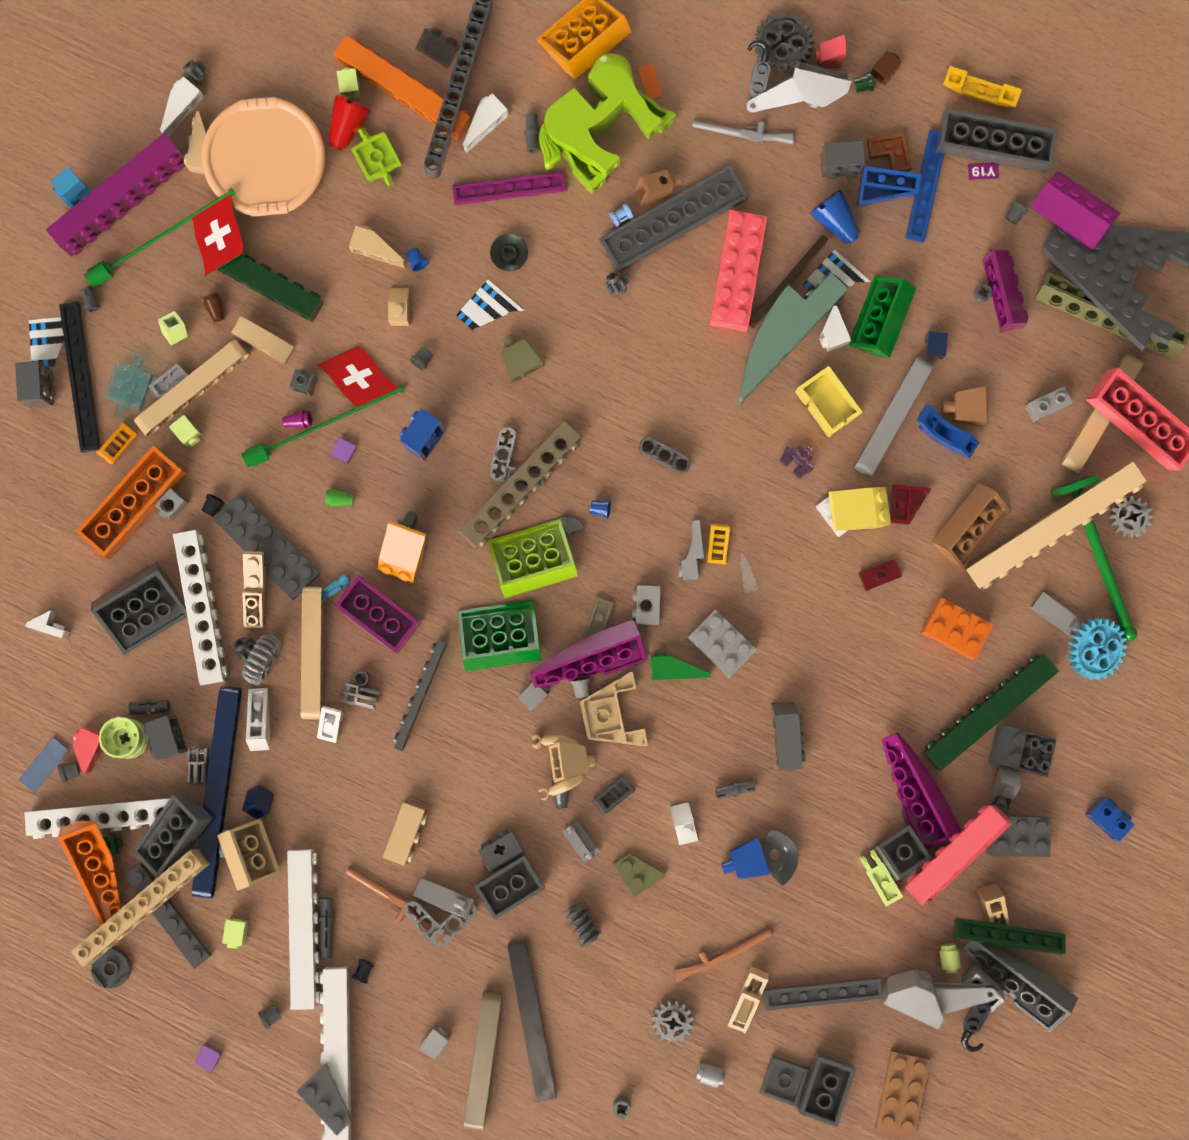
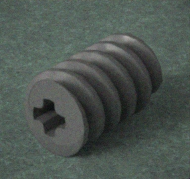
M585 902L577 903L563 911L569 912L566 919H573L569 925L577 927L573 933H580L577 940H584L580 947L592 943L601 934L600 930L594 931L597 924L591 923L594 919L593 916L587 917L590 910H583L586 906Z

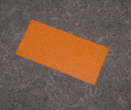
M653 63L638 67L637 70L646 96L651 99L664 96Z

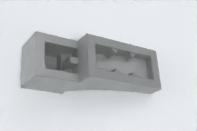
M700 520L691 522L692 531L689 552L686 559L681 561V565L678 566V575L682 577L683 581L699 579L697 560L704 559Z

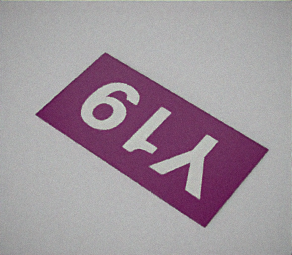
M968 164L969 180L999 179L998 164Z

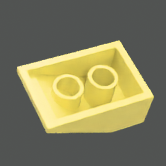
M886 487L829 492L834 531L875 529L891 525Z

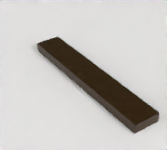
M823 235L817 240L750 318L749 325L753 329L772 308L788 285L791 286L822 250L828 241L827 237Z

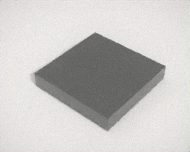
M771 1055L759 1093L797 1107L809 1068Z

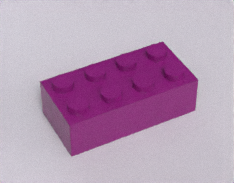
M359 575L334 605L395 653L400 652L421 624L420 621Z

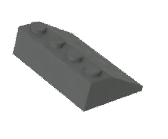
M155 563L91 602V612L124 655L187 617L186 606L158 563Z

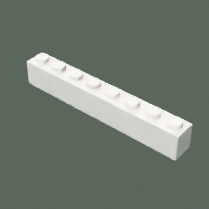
M292 849L287 851L291 1010L315 1009L318 1003H320V991H317V984L320 983V972L317 971L320 954L316 952V944H319V932H316L319 914L315 912V904H318V893H315V885L318 884V874L315 873L314 865H317L318 858L317 853H314V849Z

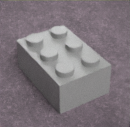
M716 609L688 637L728 678L757 651Z

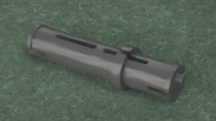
M320 898V916H318V921H320L319 958L328 959L332 958L333 899ZM327 930V933H326V946H325V931Z

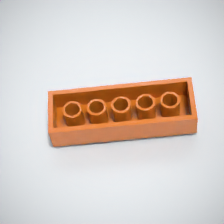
M153 445L75 532L103 557L111 559L157 508L155 504L170 488L174 489L187 473Z

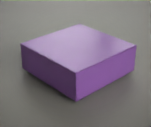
M339 438L331 455L348 464L357 447Z
M204 1044L194 1063L212 1072L222 1053Z

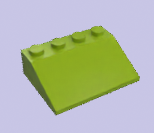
M561 519L488 541L504 598L578 577Z

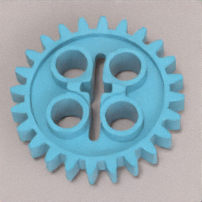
M1095 617L1094 621L1088 619L1087 624L1081 623V630L1075 629L1078 634L1071 635L1074 641L1068 642V644L1072 646V649L1067 650V652L1072 654L1068 657V660L1073 661L1070 666L1076 668L1075 672L1079 673L1080 676L1090 680H1100L1101 677L1106 679L1107 673L1114 674L1113 668L1119 670L1117 664L1118 662H1124L1121 656H1126V653L1122 651L1127 648L1126 645H1123L1127 638L1121 637L1124 631L1119 630V625H1116L1111 620Z

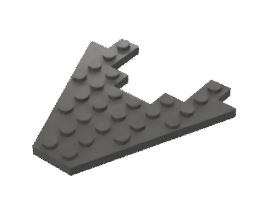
M1054 225L1041 251L1140 350L1143 351L1149 338L1168 345L1177 327L1142 311L1148 295L1131 288L1143 264L1161 272L1168 258L1189 268V233L1114 225L1092 250L1057 225Z

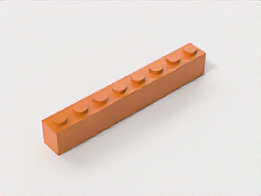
M347 35L344 37L333 53L336 61L346 67L355 68L359 76L436 125L444 100L438 96L439 93L436 90L426 88L415 77L412 79L404 69L400 67L398 69L395 68L390 60L385 57L383 59L380 58L370 47L366 49L355 37H352V39ZM461 108L453 137L458 141L472 123L470 114L463 108ZM446 115L445 117H446V118H452L453 116H451V115Z

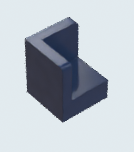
M929 331L925 336V343H927L926 354L939 356V359H943L946 356L948 333Z
M261 785L248 790L242 811L255 819L269 814L274 794Z

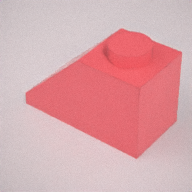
M845 35L819 45L818 51H815V62H818L819 67L826 69L842 67L846 56Z
M87 727L77 730L73 737V748L81 770L85 773L92 771L102 749L99 742L100 733Z

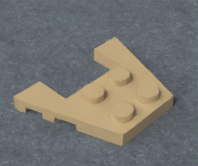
M633 672L626 674L580 701L588 740L648 746L645 729L630 732L624 731L617 693L636 689Z

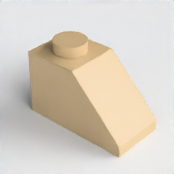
M390 288L388 321L391 326H410V288Z

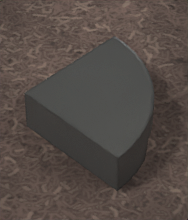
M570 516L560 517L566 535L584 530V526L577 519Z

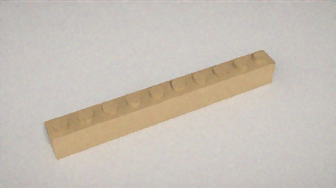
M1129 462L965 568L977 588H988L993 584L992 580L998 576L1000 579L1010 573L1009 569L1016 566V568L1024 565L1026 563L1025 559L1032 555L1033 558L1043 552V547L1055 545L1060 541L1059 537L1064 534L1066 536L1076 531L1075 527L1081 523L1086 525L1093 520L1092 516L1096 513L1101 515L1110 509L1109 505L1113 502L1118 504L1127 498V493L1131 491L1135 493L1144 487L1142 484L1146 482V479L1135 463Z

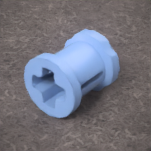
M626 203L615 212H609L615 227H619V224L627 219H633L632 212Z

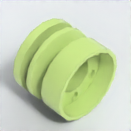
M123 717L110 719L100 730V747L107 755L114 758H137L145 752L149 744V739L144 734V728L146 727L143 723L134 719ZM126 736L130 738L129 742L125 740Z

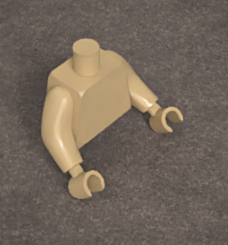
M560 734L543 736V738H540L538 735L532 736L533 740H539L537 744H532L535 749L541 748L543 744L549 746L553 780L556 783L549 790L543 788L538 791V793L543 791L547 793V796L541 800H548L550 795L555 796L576 787L584 780V775L589 773V767L595 765V758L593 755L587 756L586 747L570 737Z

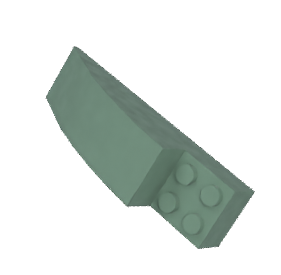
M832 273L828 277L824 275L817 283L816 290L811 289L804 296V299L789 285L777 298L765 317L747 358L737 402L739 405L752 394L831 311L833 306H836L844 297L848 288Z

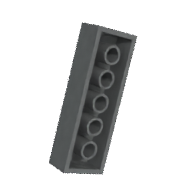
M946 108L941 116L935 152L1046 173L1053 163L1058 129Z

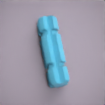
M342 575L338 578V581L335 580L325 587L324 592L321 593L322 601L325 602L328 597H332L343 586H347L350 583L349 578L346 575Z

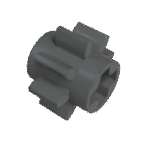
M190 60L183 67L185 71L183 76L190 83L194 81L198 84L206 77L204 72L206 67L199 60L196 62Z
M615 271L606 277L608 282L604 283L610 294L621 295L627 290L626 284L629 281L623 272Z
M245 637L239 638L234 643V655L239 661L242 658L247 661V657L256 643L251 637L248 640Z

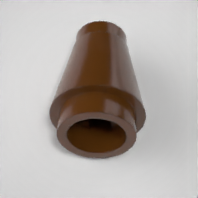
M218 293L203 297V304L213 322L224 320L222 300Z

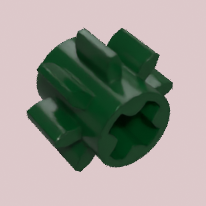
M115 834L104 837L111 854L120 853L119 848L123 847L122 839H116Z

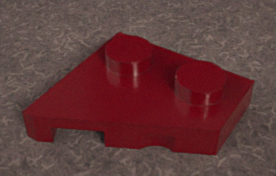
M894 484L890 508L891 523L909 525L931 488Z

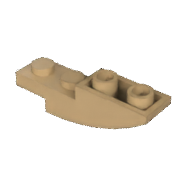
M244 551V590L242 592L244 627L263 628L266 601L264 552Z

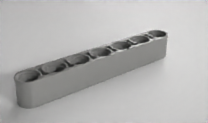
M919 356L916 357L853 469L871 478L934 367L933 364Z

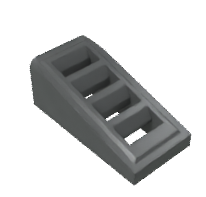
M623 775L595 797L592 802L604 816L632 794L635 789ZM619 783L623 785V787L627 790V793H624L622 791V789L618 785ZM613 788L620 794V798L613 792ZM607 793L613 798L614 803L606 796ZM601 798L609 806L608 808H606L604 804L600 801Z

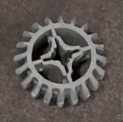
M264 634L257 640L243 667L242 676L247 682L259 685L270 673L282 647L281 641L277 637Z

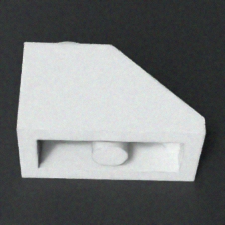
M837 305L831 309L819 338L822 348H826L827 352L845 346L851 341Z

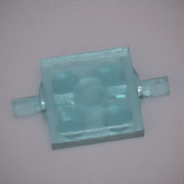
M135 355L132 365L115 363L103 397L117 405L113 415L115 417L122 418L125 408L142 410L149 385L153 378L152 374L144 372L139 368L143 357Z

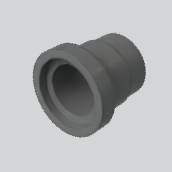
M1012 201L1005 218L1017 225L1023 215L1027 214L1028 209L1020 203Z
M421 347L415 356H411L410 361L418 369L425 371L433 354L425 347Z
M77 762L65 765L58 764L62 783L80 776Z
M275 1005L263 1012L262 1010L258 1012L266 1029L271 1028L270 1025L282 1018Z

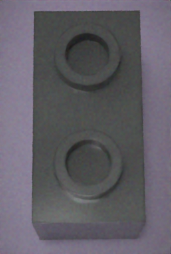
M505 830L497 835L499 839L493 842L489 839L480 845L481 849L478 852L489 872L524 852L513 830L511 832ZM498 844L500 846H505V849L503 850L504 854H502L501 852L497 853L495 851L498 848Z

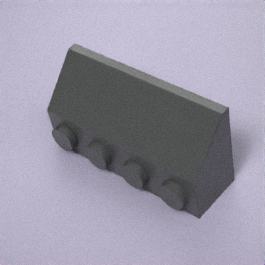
M173 794L133 852L151 873L158 878L191 849L212 820V817L200 804L178 794Z

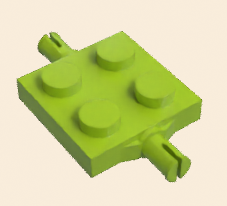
M365 127L362 130L359 129L358 132L363 140L359 145L351 148L368 183L378 178H384L387 187L391 186L390 183L394 185L395 182L391 178L390 173L401 167L402 164L385 132L376 136H369Z

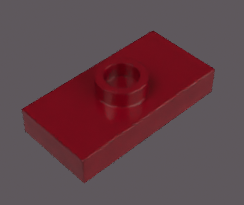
M895 559L858 573L865 591L902 577Z

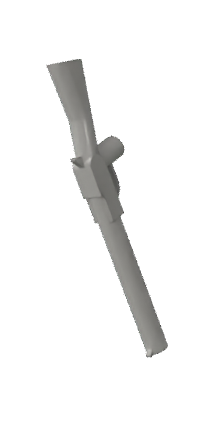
M698 120L693 121L692 129L698 128L745 138L750 141L760 142L762 145L763 141H778L793 145V132L764 133L766 125L764 122H758L757 127L748 126L746 129L740 130ZM748 128H754V129H757V131L755 132V131H750V130H747V129H748Z

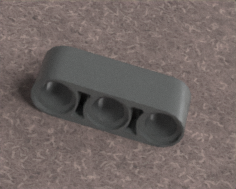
M646 437L641 440L639 444L641 455L677 474L682 475L688 472L690 460L687 456L653 438ZM645 443H650L653 449L647 452L643 450L642 446ZM667 452L670 458L664 461L660 459L659 454ZM682 460L686 462L687 467L679 469L676 463Z

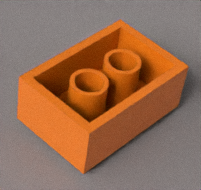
M939 598L920 633L973 660L977 659L993 624L943 598Z

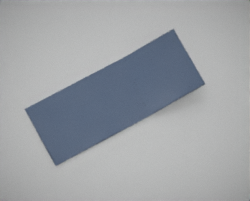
M52 737L18 780L35 793L68 752V749Z

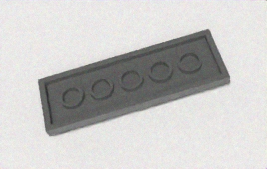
M241 492L213 518L244 551L264 552L266 574L292 600H295L302 593L303 587H308L321 574Z

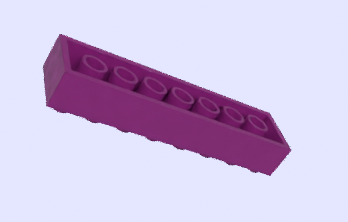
M163 133L49 226L46 231L59 247L71 257L79 254L85 245L94 242L101 232L110 229L112 223L117 219L123 218L129 209L138 206L145 196L154 193L156 187L161 183H166L175 172L182 170L185 167L184 156L166 134Z

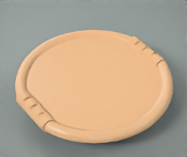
M276 97L244 99L227 107L210 125L202 147V166L206 180L218 198L229 192L228 189L233 188L236 193L232 196L234 210L251 217L286 214L303 204L319 185L325 167V147L321 133L314 121L296 105Z

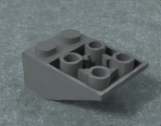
M997 725L989 762L1048 777L1056 740L1017 728Z

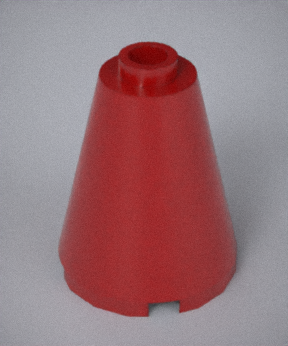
M336 95L328 142L332 143L331 147L340 151L342 148L346 149L371 110L354 101L352 102Z

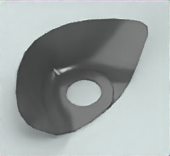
M772 830L768 832L764 839V857L773 878L779 884L784 885L791 879L797 868L799 859L798 849L788 836L779 831ZM773 849L778 850L780 854L779 859L775 862L769 858V853Z

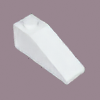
M184 77L174 83L160 131L162 134L165 133L168 138L204 98L201 91Z
M493 93L489 97L485 96L479 103L480 105L477 108L463 143L466 152H469L509 116L508 109Z
M268 688L248 689L246 742L250 751L270 750L271 731Z

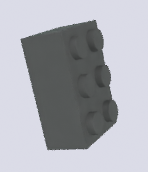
M1006 815L1013 823L986 848V854L991 856L1050 857V817Z
M524 854L475 884L474 888L492 918L496 920L543 891L545 885L527 855Z
M815 1052L797 1107L799 1114L838 1127L856 1072L855 1067L852 1064Z

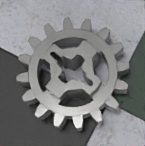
M1133 496L1128 497V501L1125 499L1118 504L1115 502L1114 504L1117 508H1111L1110 511L1114 514L1109 516V519L1114 520L1110 526L1117 527L1114 532L1121 531V537L1128 534V538H1133L1134 535L1139 537L1141 532L1146 533L1147 529L1145 527L1152 525L1148 520L1153 518V516L1148 515V512L1152 509L1145 508L1147 502L1141 504V498H1137L1134 501ZM1130 515H1137L1133 517V519L1131 520H1125V518H1128V516Z
M668 1000V1005L666 1006L660 1003L661 1009L655 1008L654 1010L657 1015H652L651 1017L656 1021L651 1024L652 1028H657L654 1034H661L659 1037L660 1041L666 1038L667 1044L671 1040H674V1043L677 1044V1039L679 1038L684 1042V1035L690 1036L691 1034L688 1029H693L694 1027L689 1023L694 1020L692 1016H688L691 1010H684L686 1007L684 1003L678 1006V1000L674 1004H671V1001ZM671 1009L670 1013L663 1015L665 1011ZM679 1011L684 1015L685 1020L680 1019L678 1016ZM672 1018H675V1021L677 1023H674L673 1026H670L668 1021H671ZM659 1023L665 1025L666 1033L661 1029ZM682 1029L680 1033L674 1035V1032Z

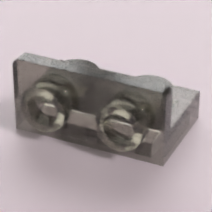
M432 27V29L425 28L415 49L442 66L449 68L456 52L459 51L458 41L448 36L446 38L441 35L442 31L435 27Z

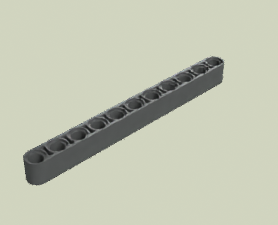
M474 0L425 157L424 172L430 179H436L442 173L491 14L492 0ZM456 82H461V83H463V84L457 85V84H455V83H456ZM446 115H451V116H453V117H452V118H446L445 116H446ZM440 132H447V134L441 135ZM437 148L442 149V151L436 152L434 150ZM435 165L437 168L431 169L429 166Z

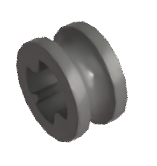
M980 284L974 290V298L978 302H986L992 296V288L988 284ZM981 289H984L983 291H987L985 297H982L983 295H979Z

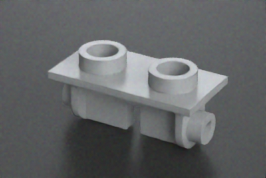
M577 820L562 831L584 863L600 852Z

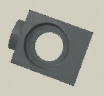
M295 369L290 388L295 392L312 396L317 378L314 374Z

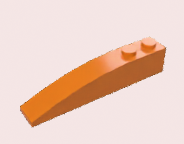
M78 821L60 828L58 839L102 926L121 909L113 858L97 823Z

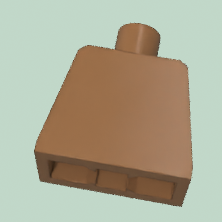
M668 170L640 177L634 191L641 207L668 197L673 188L681 184V179L678 174L670 176Z
M986 387L955 392L952 395V401L942 402V413H952L953 422L979 426L985 425L987 423Z

